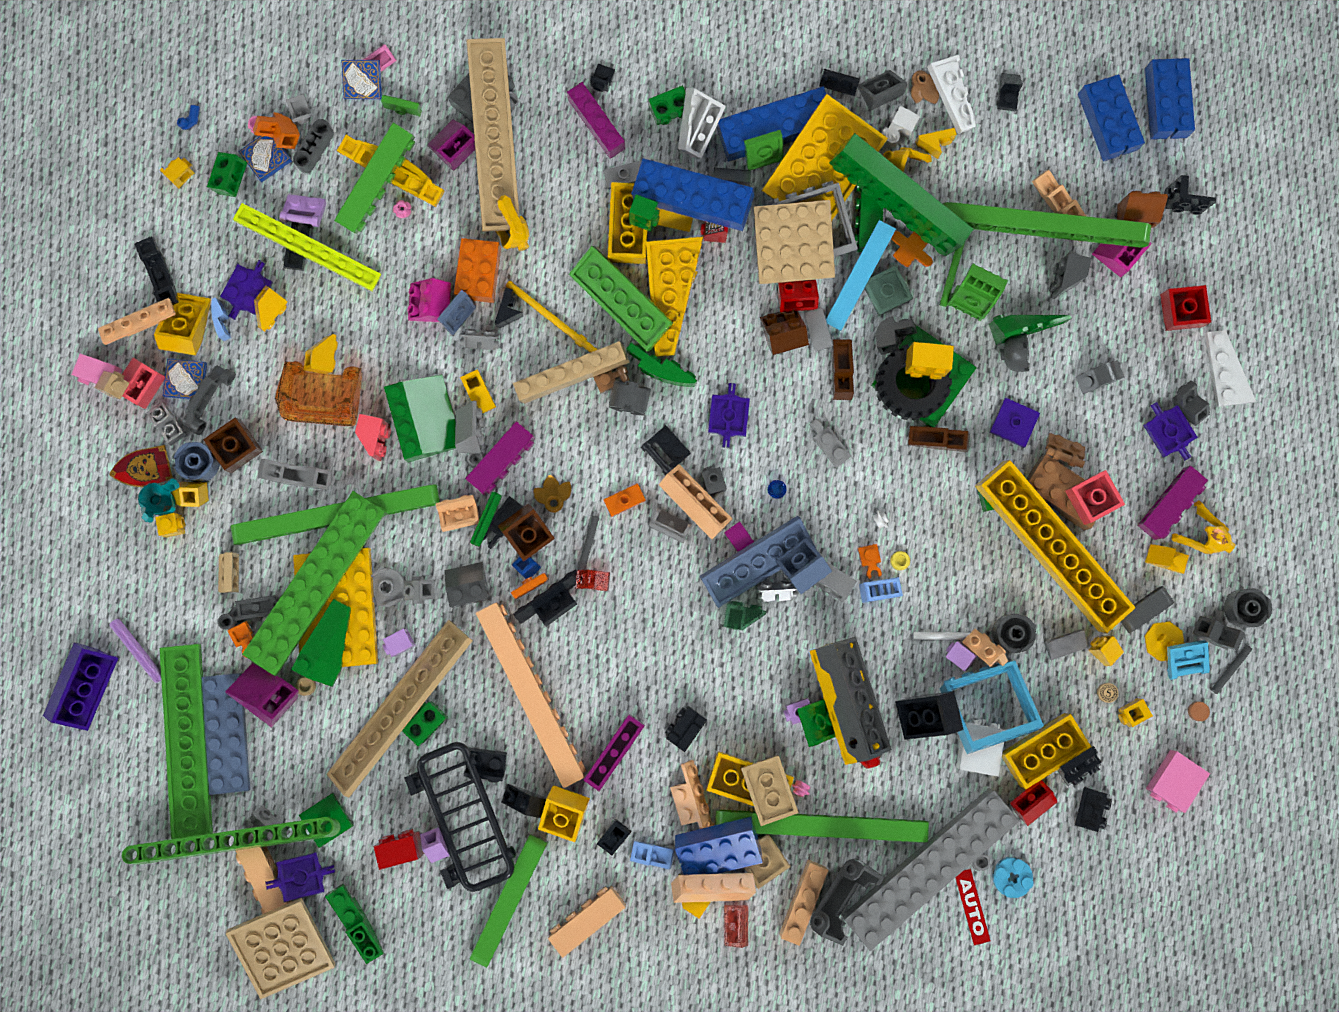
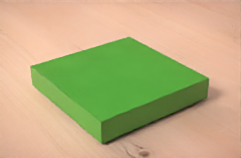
M781 130L744 140L746 166L749 171L780 162L783 159Z

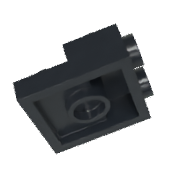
M1094 746L1059 768V775L1067 786L1071 784L1076 786L1084 780L1082 777L1088 773L1092 776L1100 770L1099 766H1101L1102 762L1098 758V751Z

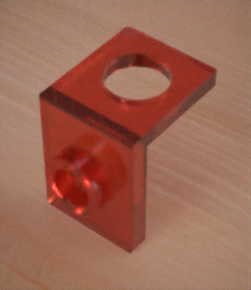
M590 569L577 570L575 589L609 591L610 572Z

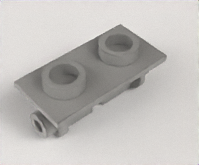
M465 329V331L459 334V337H464V339H460V346L478 349V342H481V349L495 350V348H499V341H496V339L499 338L500 334H496L493 330H484V333L476 332L475 329Z
M783 580L778 583L764 581L761 584H757L758 600H762V602L775 601V594H779V601L797 598V589L789 580Z
M263 805L254 811L250 817L251 823L256 827L281 824ZM269 831L267 838L271 840L273 832Z

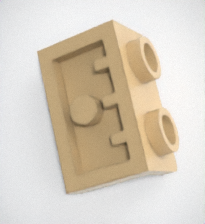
M233 552L219 554L218 592H239V554Z

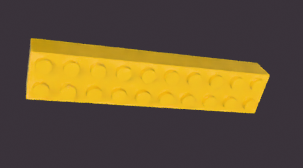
M1011 460L1002 461L975 485L981 495L1098 632L1108 633L1136 608Z

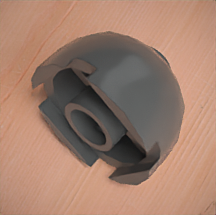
M1027 333L1008 338L1004 349H1000L1001 360H1005L1006 366L1012 371L1029 372L1030 370Z

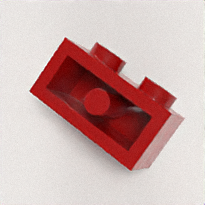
M816 280L779 282L778 301L780 312L818 309L819 294Z
M1040 780L1026 789L1010 804L1019 818L1029 826L1058 801L1054 792Z

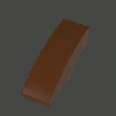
M833 339V400H852L854 395L852 339Z
M910 426L908 445L968 452L970 433L969 431L949 430L948 428Z

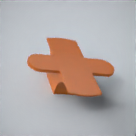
M899 231L894 232L891 240L899 245L900 248L893 254V257L906 267H909L915 259L926 267L933 264L932 258L923 251L928 243L924 242L917 233L913 232L909 238H906Z

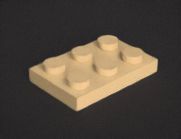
M779 755L741 768L761 826L799 813Z

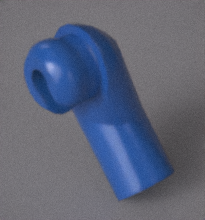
M190 105L189 116L179 118L177 125L183 130H188L198 123L200 107Z

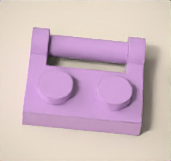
M288 194L283 211L280 212V222H298L319 227L326 207V200Z

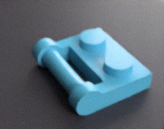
M1201 640L1167 647V672L1170 680L1177 679L1178 676L1210 672L1207 641ZM1200 662L1199 665L1177 669V666Z

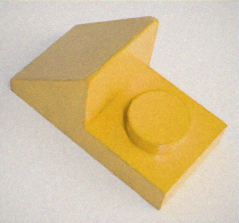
M951 128L918 135L915 141L916 146L939 159L942 154L940 144L941 146L951 144L957 135L956 130Z
M1150 544L1145 563L1184 574L1189 555L1177 552L1175 548Z

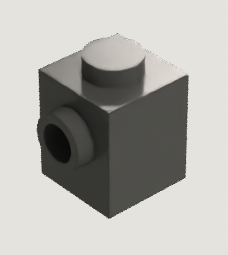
M715 465L704 468L701 476L706 492L709 495L726 491L727 488L721 468H716Z

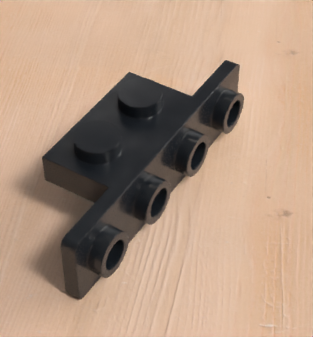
M576 569L567 573L560 581L552 584L546 591L536 595L532 601L518 608L513 613L514 617L522 624L537 614L542 623L547 627L577 605L568 590L583 580L582 576Z

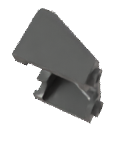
M857 858L846 861L811 917L810 926L813 931L821 937L843 946L848 938L843 932V926L846 923L839 918L859 884L866 889L872 883L880 886L885 877Z

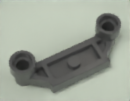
M216 365L208 377L205 376L200 381L198 390L188 401L187 415L182 421V424L190 428L191 432L197 435L203 433L207 423L201 420L200 416L219 384L223 383L227 386L232 384L236 377L235 372Z
M273 595L235 601V606L230 612L222 614L218 618V626L221 629L229 630L236 626L240 620L266 617L270 614L278 600Z

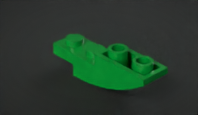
M630 343L626 348L627 353L640 361L638 370L644 374L671 385L683 387L696 386V376L688 370L686 372L680 368L681 365L675 360L669 361L666 358L663 364H661V360L653 354L649 356L645 353V349L637 343L636 345Z
M341 884L326 893L325 898L346 928L345 933L364 962L368 964L383 955L384 951L375 931L355 897L352 898L345 885Z

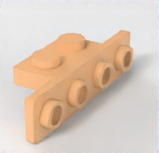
M167 298L99 327L98 331L102 343L107 345L125 336L129 337L157 325L160 321L174 316L175 311L171 300Z
M689 760L681 764L686 783L670 787L681 825L698 822L700 829L714 826L709 814V806L703 794V786L699 781L698 769L694 761Z

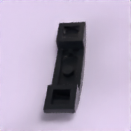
M150 236L134 243L140 260L144 262L153 285L156 301L160 302L169 298L172 305L179 303L174 282L154 238Z

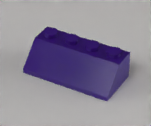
M74 642L43 716L50 723L88 731L119 658L93 647Z

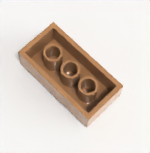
M1048 455L1040 457L1026 478L1045 502L1058 511L1061 516L1084 531L1091 529L1096 521L1084 525L1065 490L1085 479Z

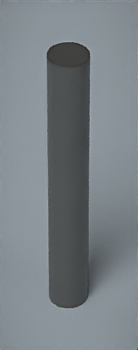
M592 515L577 569L579 572L585 573L599 521L597 516Z
M1245 645L1211 688V691L1215 694L1220 692L1253 650L1250 646Z

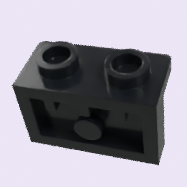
M469 747L471 754L476 753L479 757L480 763L476 767L481 779L492 783L503 781L507 752ZM466 765L464 777H468L472 780L470 771L468 769V766Z
M1084 787L1075 826L1095 832H1101L1102 829L1105 830L1108 818H1105L1106 810H1110L1112 805L1110 794Z

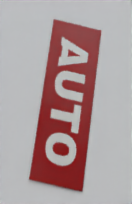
M971 869L964 870L955 879L975 946L990 942L991 940Z

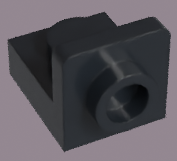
M597 64L594 75L590 78V85L598 92H608L616 72L615 69Z

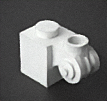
M900 106L897 112L893 111L889 119L892 123L889 128L885 126L882 134L888 138L884 144L887 147L893 148L897 145L900 134L909 138L920 116Z

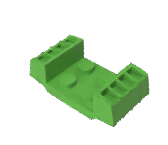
M972 263L960 286L957 285L947 305L981 321L1004 292L1008 280Z

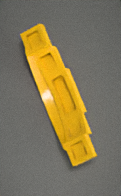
M345 135L337 152L366 168L378 146L365 141L355 140ZM405 159L403 165L395 170L396 176L391 184L437 207L445 191L433 184L431 179L420 168Z

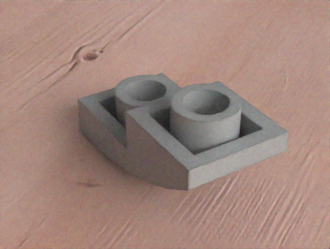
M823 308L804 313L815 352L833 347L831 333Z
M164 402L159 403L146 412L169 445L172 446L187 435Z

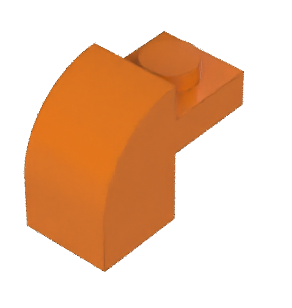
M274 112L272 117L257 116L253 127L254 135L273 137L278 148H296L300 136L298 128L290 118L283 114Z

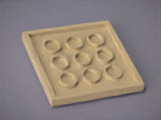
M830 200L753 207L759 284L835 278Z
M302 898L226 930L225 934L260 1000L335 968V962Z

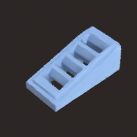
M899 577L859 584L862 603L903 596ZM892 582L894 587V594H892L890 587V583ZM883 584H885L887 595H884ZM875 585L878 587L879 596L876 595Z

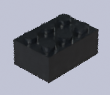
M954 691L913 696L895 701L904 740L945 736L964 730Z

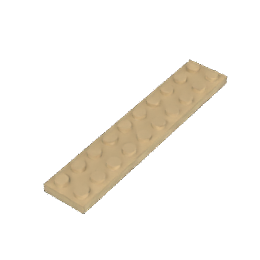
M505 38L466 39L482 232L510 230V226L498 208L497 202L503 195L511 198L519 217Z
M448 620L328 771L327 776L344 796L349 798L473 641L452 621Z

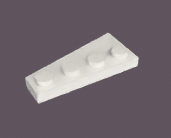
M959 55L931 63L927 68L957 133L960 134L972 130L976 127L971 104L968 103L966 97L968 95L967 87L963 85L962 78L964 74L958 64L960 58Z
M1226 330L1205 333L1216 407L1256 402Z

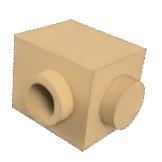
M104 371L94 388L110 397L121 399L129 382L124 380V375L113 371V373Z

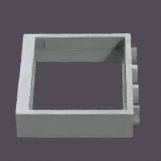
M832 180L823 183V188L815 190L814 186L804 189V194L798 196L796 192L786 195V200L779 201L778 198L767 201L768 205L790 204L832 191L847 242L845 245L833 248L834 257L858 249L839 183L833 184Z

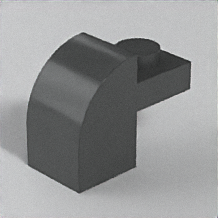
M893 316L880 323L876 331V342L881 355L891 353L897 348L900 349L898 337L917 333L913 319H902L896 322Z
M1115 360L1077 376L1076 380L1082 393L1086 394L1123 379L1125 376L1118 360Z
M1192 380L1186 385H1182L1178 389L1177 395L1172 398L1174 406L1178 405L1185 418L1195 426L1210 415L1209 403L1198 396L1197 384Z
M1203 616L1199 617L1193 634L1215 646L1238 651L1245 635L1242 630L1224 626L1217 620Z

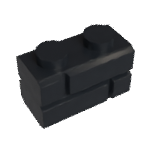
M689 706L686 709L684 707L681 708L676 715L679 719L675 725L671 723L665 731L668 734L666 739L684 752L707 721L705 717Z

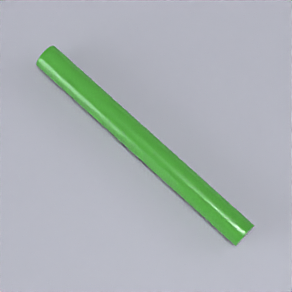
M965 243L954 252L940 300V306L947 307Z

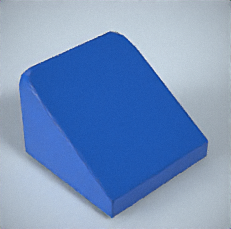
M519 557L512 564L525 579L533 577L541 569V566L531 557L525 561Z

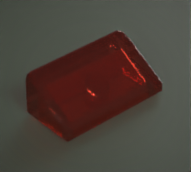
M724 905V946L739 948L748 946V905Z

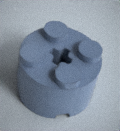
M199 442L183 444L177 449L174 456L176 472L181 477L193 482H207L217 474L220 467L219 462L208 446Z

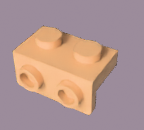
M463 495L457 499H447L436 503L442 532L476 525L479 522L478 507L473 495Z
M974 629L962 641L963 645L989 666H992L996 661L1002 666L1008 662L1005 655L1006 651L1000 645L992 643L990 637L985 633L981 634L978 630Z

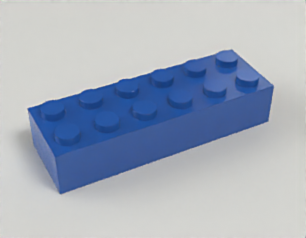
M824 86L721 118L716 129L727 161L730 162L745 157L744 140L781 130L783 145L795 141L826 95Z
M644 158L642 159L631 193L633 200L637 194L658 202L659 209L739 231L744 230L754 199V189L752 187Z

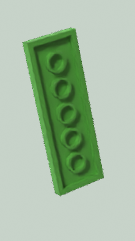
M595 246L590 247L569 273L646 351H650L672 326L673 322Z

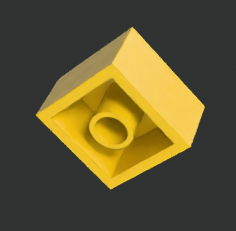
M914 342L907 350L905 373L916 378L927 375L931 379H942L952 370L954 346Z
M553 785L546 799L538 830L575 842L581 830L590 798Z

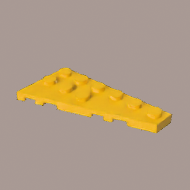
M704 237L646 242L651 301L673 322L672 326L654 345L656 357L675 355Z

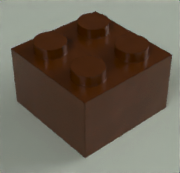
M236 417L203 439L224 471L229 473L235 472L263 452L243 421Z
M529 503L498 525L500 531L523 561L555 539Z

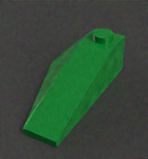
M1004 314L993 318L989 327L997 346L1005 343L1010 337L1025 333L1030 335L1067 323L1072 317L1071 315L1004 316Z
M335 599L332 600L300 651L291 669L292 671L313 681L331 687L334 686L342 670L343 651H345V638L349 626L351 607Z

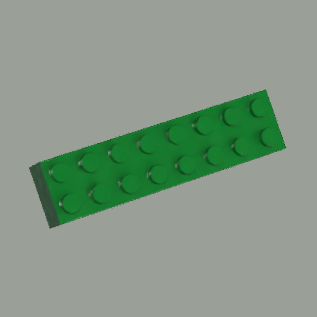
M855 133L840 146L829 162L835 171L842 173L850 183L857 185L865 195L872 197L880 207L887 209L895 219L902 221L910 231L917 233L924 242L932 245L941 255L947 256L962 247L973 231L971 226Z

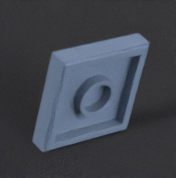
M461 290L437 320L451 335H454L476 309V305L467 293Z

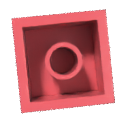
M1106 470L1065 490L1084 525L1092 523L1125 505Z

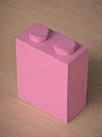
M1170 750L1146 789L1151 792L1150 796L1155 800L1166 802V807L1171 811L1186 813L1210 773L1178 751Z

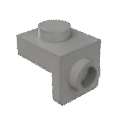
M302 94L286 99L293 123L298 121L300 125L309 122V117H312V113L305 95Z

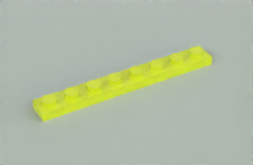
M241 203L233 218L234 222L372 292L381 277L380 273L243 203Z

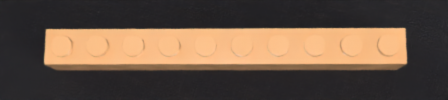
M496 602L476 612L563 789L585 778L584 772L587 770L582 761L578 762L575 756L578 752L573 743L569 744L566 738L569 734L565 726H560L558 722L560 716L555 708H551L549 704L551 698L547 691L543 692L540 686L543 684L538 673L534 674L532 667H534L532 660L529 656L526 657L522 651L525 649L521 639H516L514 633L517 631L512 622L508 623L505 617L508 613L504 605H499Z

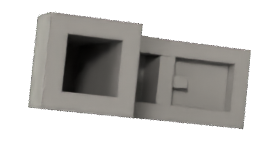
M261 459L257 478L292 486L329 490L332 471Z

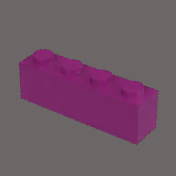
M581 82L567 91L568 101L609 159L625 150V141L584 83Z
M516 421L465 479L484 496L487 493L491 494L496 488L495 483L499 479L503 480L508 475V469L511 465L515 466L522 459L520 455L525 450L529 451L535 444L533 442L535 440L534 436Z
M1191 465L1184 467L1137 526L1154 540L1166 538L1171 532L1170 527L1173 524H1177L1183 517L1181 515L1185 509L1188 510L1194 504L1193 499L1195 496L1200 495L1206 489L1205 484L1208 482V479Z
M628 714L583 781L600 792L645 724L631 714Z

